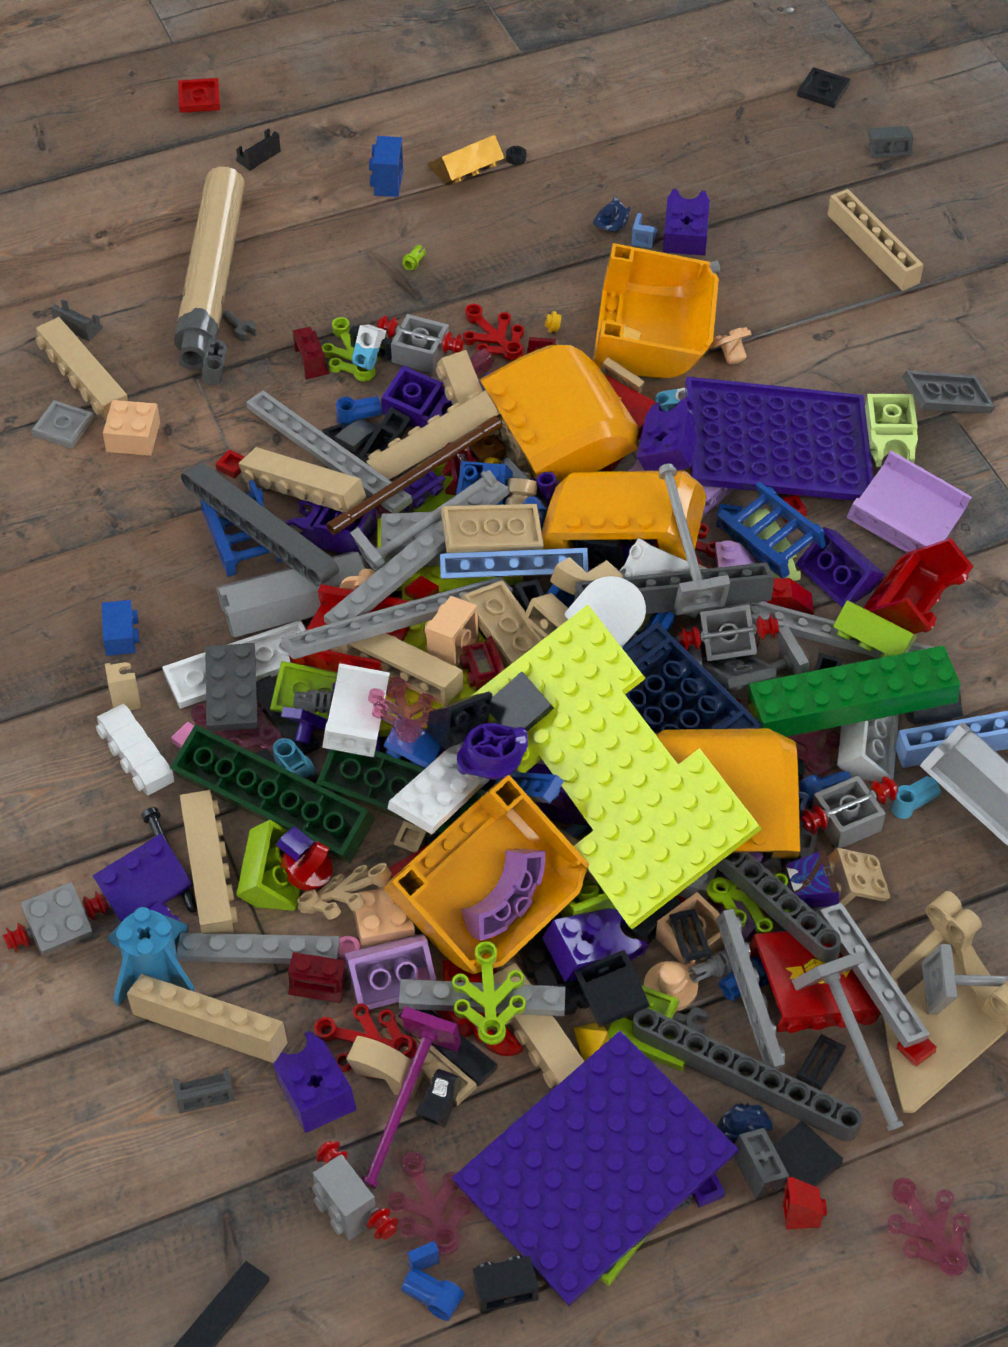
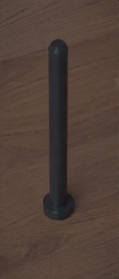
M151 807L144 810L141 815L143 821L150 825L155 837L161 833L170 846L159 821L161 814L158 808ZM189 888L181 893V897L187 910L194 913L197 911V904Z

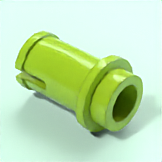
M414 246L413 250L403 257L402 264L404 268L415 270L419 265V261L426 255L425 248L419 253L422 246Z

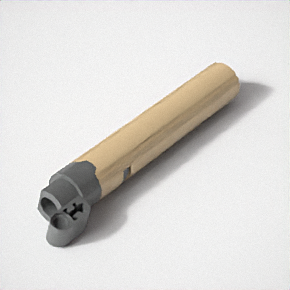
M229 167L213 168L207 173L183 289V298L174 335L175 346L181 351L179 365L189 370L202 369V380L208 385H217L222 380L227 346L223 341L217 340L245 189L244 178L235 169Z

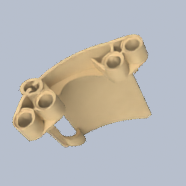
M945 891L926 907V914L935 929L889 973L898 986L897 979L922 958L928 957L940 944H951L955 974L990 975L971 945L975 933L982 927L981 920L973 911L969 909L963 910L961 902L955 894ZM924 979L905 994V998L929 1032L928 1039L937 1046L936 1052L916 1067L897 1049V1043L900 1041L883 1017L893 1077L904 1113H915L1008 1031V980L1000 987L956 985L957 998L939 1014H928Z

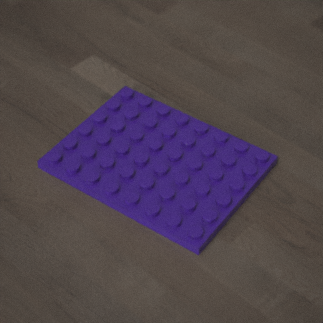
M686 377L685 395L693 403L696 420L695 432L697 434L690 475L702 486L758 491L756 484L760 481L766 487L770 486L776 493L855 501L856 498L859 499L873 480L864 395Z
M619 1031L452 1177V1181L522 1257H531L533 1269L569 1307L738 1153V1148Z

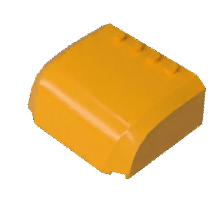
M613 243L602 288L593 361L601 369L603 362L610 358L637 376L671 378L687 373L696 366L712 345L719 278L716 273L713 274L710 262ZM624 326L640 331V340L623 337Z
M549 345L479 379L483 391L486 390L499 411V416L502 417L526 456L536 481L537 477L544 472L553 473L556 481H560V483L573 472H597L638 449L637 424L599 366L583 351L571 345Z
M677 470L674 479L695 550L707 497L702 485L684 470ZM659 471L573 472L556 486L542 528L544 544L542 550L574 548L572 540L657 539L659 549L687 561L665 480L659 478Z
M768 728L663 730L656 734L678 764L700 748L762 828V830L733 852H771V859L798 858L800 853L797 748L794 740Z
M507 775L479 798L382 889L446 958L462 970L476 974L482 972L481 965L475 959V948L479 943L484 941L493 943L497 948V959L492 966L493 968L503 966L580 893L589 863L513 778ZM535 849L545 851L542 881L540 885L537 884L531 898L533 902L521 918L515 919L507 926L508 929L499 935L484 940L473 938L466 929L462 909L480 903L493 891L503 872L506 850ZM483 954L481 957L488 959L491 955Z

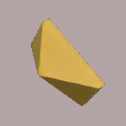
M597 1023L573 1027L578 1049L584 1061L609 1041L607 1030L604 1026L599 1028Z

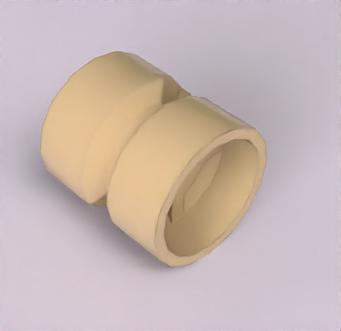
M507 479L509 497L505 499V505L522 504L526 498L536 496L538 483L529 479Z

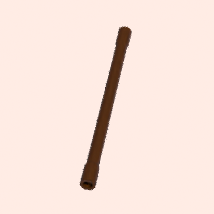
M492 416L478 425L476 429L349 511L335 517L326 523L329 532L332 535H336L361 516L477 441L486 438L502 427L501 421L497 416Z

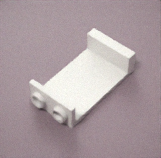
M638 538L630 549V555L625 565L619 572L624 577L689 571L690 569L686 560L651 546ZM699 564L700 569H708ZM699 611L686 613V615L696 618Z
M339 663L322 748L374 757L390 675L389 672Z

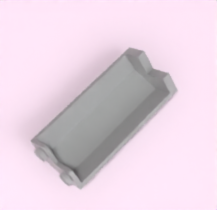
M355 551L333 556L332 558L338 565L339 573L323 585L340 587L343 579L350 576H358L359 572L365 569L363 556ZM292 567L216 587L220 607L225 612L232 637L313 617L320 607L318 595L320 586L314 585Z
M961 723L942 744L930 753L920 764V767L1008 846V762L965 723Z

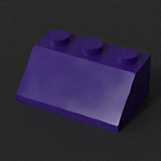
M823 527L826 546L821 548L813 541L795 565L843 608L846 601L855 603L870 594L885 574L840 533Z
M161 833L92 875L121 922L134 913L136 909L141 907L149 909L157 902L163 905L193 886Z

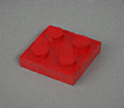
M218 78L178 80L180 113L220 110Z

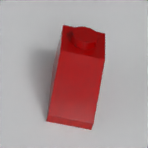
M774 578L772 598L767 603L810 615L814 614L812 593L790 578Z
M794 1177L787 1178L782 1200L786 1230L820 1228L823 1217L827 1216V1204L825 1199H821L819 1188Z

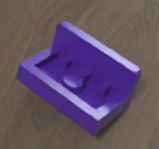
M431 471L403 489L412 497V503L404 508V510L408 512L412 508L418 509L426 502L429 496H437L443 490L446 478L443 475L437 477Z

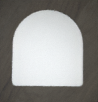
M607 576L590 583L565 612V617L570 619L588 604L619 645L623 647L644 621L646 604L641 592L634 584L620 577Z

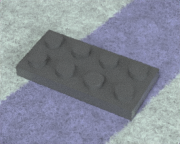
M906 370L902 376L921 409L991 413L995 408V405L975 375Z
M255 643L205 646L207 730L225 731L258 728Z
M754 655L707 661V656L702 657L703 667L719 683L730 690H740L745 688L746 684L777 677L774 666Z

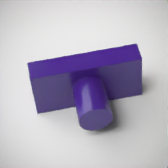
M283 707L281 717L299 724L295 741L307 745L310 744L313 730L325 731L326 723L328 722V719L304 709Z

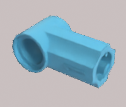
M926 776L910 786H899L896 800L892 801L890 807L892 814L900 819L909 818L915 809L940 796L941 789L939 783L933 777Z

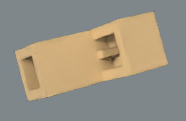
M568 557L555 566L550 581L565 592L575 595L576 582L593 581L607 576L620 578L624 576L608 561L586 572L573 559Z
M362 1036L356 1037L347 1057V1061L355 1074L385 1079L394 1095H399L412 1063L408 1057L394 1048ZM420 1071L410 1095L411 1098H414L424 1074L422 1071Z

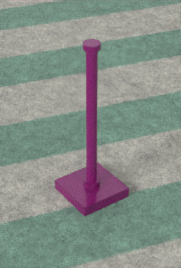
M406 1006L401 1014L406 1035L421 1039L367 1174L361 1178L367 1187L376 1189L378 1185L376 1179L431 1043L458 1052L461 1044L457 1024Z

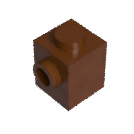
M494 434L482 438L469 447L472 457H475L476 462L483 463L489 457L498 458L502 461L506 454L504 443L502 441L499 442Z

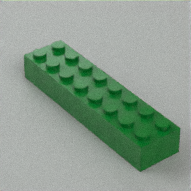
M943 645L750 683L748 705L752 716L762 725L761 729L768 728L787 737L957 703L961 684Z

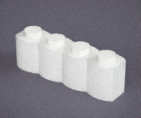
M124 703L97 716L99 725L96 726L99 736L102 739L106 738L108 740V747L114 756L118 755L120 757L123 770L126 774H132L133 783L138 791L143 790L149 796L174 782L173 771L170 769L169 764L159 753L154 743L148 738L141 725L135 720L133 714Z

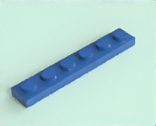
M513 772L510 775L533 802L551 803L558 796L559 788L564 782L557 775ZM503 778L490 779L481 789L488 791Z

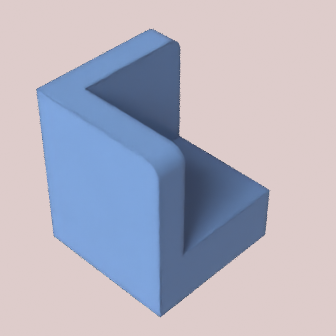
M637 213L632 228L631 245L652 249L657 229L652 226L641 225L642 214Z

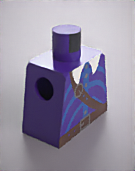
M826 850L818 851L786 865L787 887L810 908L839 904V890Z

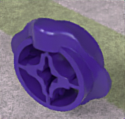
M485 723L476 726L467 734L463 746L457 754V769L462 775L471 774L487 779H501L511 775L520 765L522 756L528 748L526 729L524 727L514 728L497 723Z

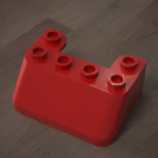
M951 538L910 551L897 560L863 608L913 634L926 633L933 629L936 624V615L929 611L933 605L939 602L942 592L949 586L963 584L969 578L968 574L974 566Z

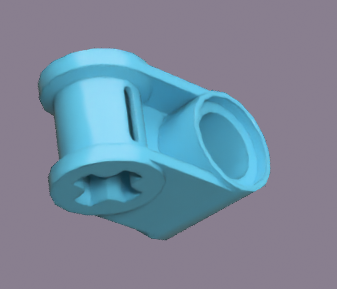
M282 738L274 743V760L279 766L305 779L309 776L314 777L317 774L311 760L302 753L291 739Z

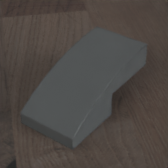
M364 419L355 421L335 436V441L342 447L355 452L363 443L367 444L377 426Z

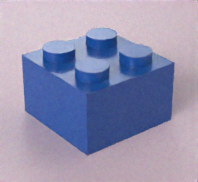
M377 136L376 144H372L373 158L369 160V171L373 172L370 175V187H374V196L399 197L404 170L402 137Z

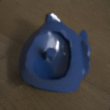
M614 196L613 200L598 212L593 224L598 228L615 232L626 225L631 210L630 206L625 208L619 199Z
M740 1103L739 1105L735 1104L720 1118L717 1128L729 1140H737L740 1134L764 1128L765 1131L767 1129L772 1131L773 1125L769 1115L763 1111L762 1106H750L748 1103L745 1105Z

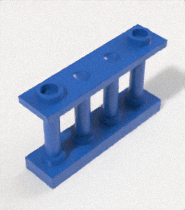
M250 480V493L247 495L264 507V496L261 488H257L254 480ZM200 499L201 510L227 577L236 575L235 565L239 564V561L272 553L262 545L239 552L231 551L230 547H232V544L253 538L244 531L229 535V533L225 534L223 531L226 530L225 527L233 526L234 524L222 516L218 517L217 514L219 512ZM275 555L277 563L282 562V560Z
M759 481L756 484L759 494L757 499L737 515H730L725 510L717 514L718 521L723 532L744 546L760 562H767L771 571L777 576L786 578L790 574L788 560L812 541L821 548L826 546L823 536L825 533L819 524H813L777 496L770 486L766 487ZM764 504L773 509L752 527H745L742 524L745 519ZM780 516L789 522L767 540H761L757 536ZM796 528L805 534L783 553H778L773 549L776 544Z

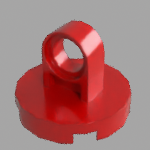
M316 841L298 861L284 853L281 867L282 869L285 867V871L288 874L287 880L296 888L306 892L313 889H322L332 877L333 867L327 855L329 847Z

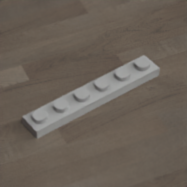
M839 903L820 910L818 915L840 935V952L843 957L859 951L863 952L866 961L852 968V970L903 1047L906 1048L925 1041L930 1035L843 904Z
M733 909L725 910L716 921L763 1063L779 1070L785 1065V1052L783 1047L778 1044L776 1025L770 1019L767 1011V998L764 993H761L758 984V972L756 968L752 967L750 948L748 943L744 942L741 934V921L739 917L735 916Z
M180 933L177 957L178 961L290 964L292 954L296 952L338 959L340 938L339 936Z
M401 979L399 1009H404L406 1006L419 1010L454 1011L455 1002L459 999H465L470 1003L473 1010L485 1013V1009L467 994L454 991L452 981ZM456 982V985L463 986L465 982ZM470 982L483 992V983ZM494 983V991H496L502 984ZM523 985L519 989H513L496 1007V1013H502L509 1006V1001L513 996L521 995L526 1000V1009L522 1014L564 1016L565 987ZM521 1002L513 1003V1006L516 1008L523 1005ZM459 1006L457 1009L464 1012L467 1010V1007Z

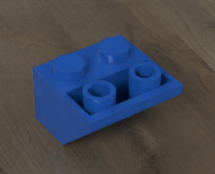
M461 461L456 495L481 479L483 471L487 472L490 470L496 480L506 486L507 479L513 478V471L506 464ZM509 494L496 505H505V499L509 497Z
M400 716L397 717L384 742L387 754L398 759L404 756L410 760L409 763L422 768H427L436 759L441 745L427 730Z

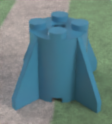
M141 907L126 917L108 936L109 942L120 949L122 964L113 997L115 1005L119 1007L128 997L127 992L141 974L167 983L171 982L176 986L195 992L193 984L178 963L175 947L179 941L180 933L188 931L187 924L149 910L146 907Z

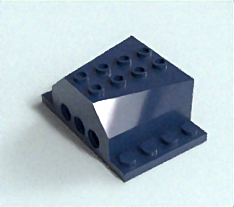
M658 622L622 647L646 678L625 695L655 734L663 730L761 729L762 725Z

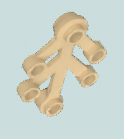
M380 863L370 870L366 865H361L347 878L343 874H337L318 892L309 890L303 893L297 900L299 904L298 909L301 913L308 914L315 913L316 911L323 912L328 920L336 918L341 913V910L336 902L326 903L327 901L336 900L347 903L351 911L358 910L364 905L365 901L359 893L351 894V892L372 884L378 887L385 886L391 880V871L386 863Z

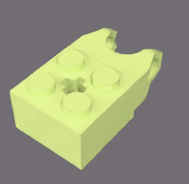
M867 394L865 411L871 458L875 462L876 467H882V460L889 454L890 450L914 463L918 442V426L913 394Z

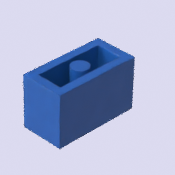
M131 600L102 603L103 643L106 656L136 653L135 643H140L139 630L134 628V624H139L138 611L137 609L133 610Z

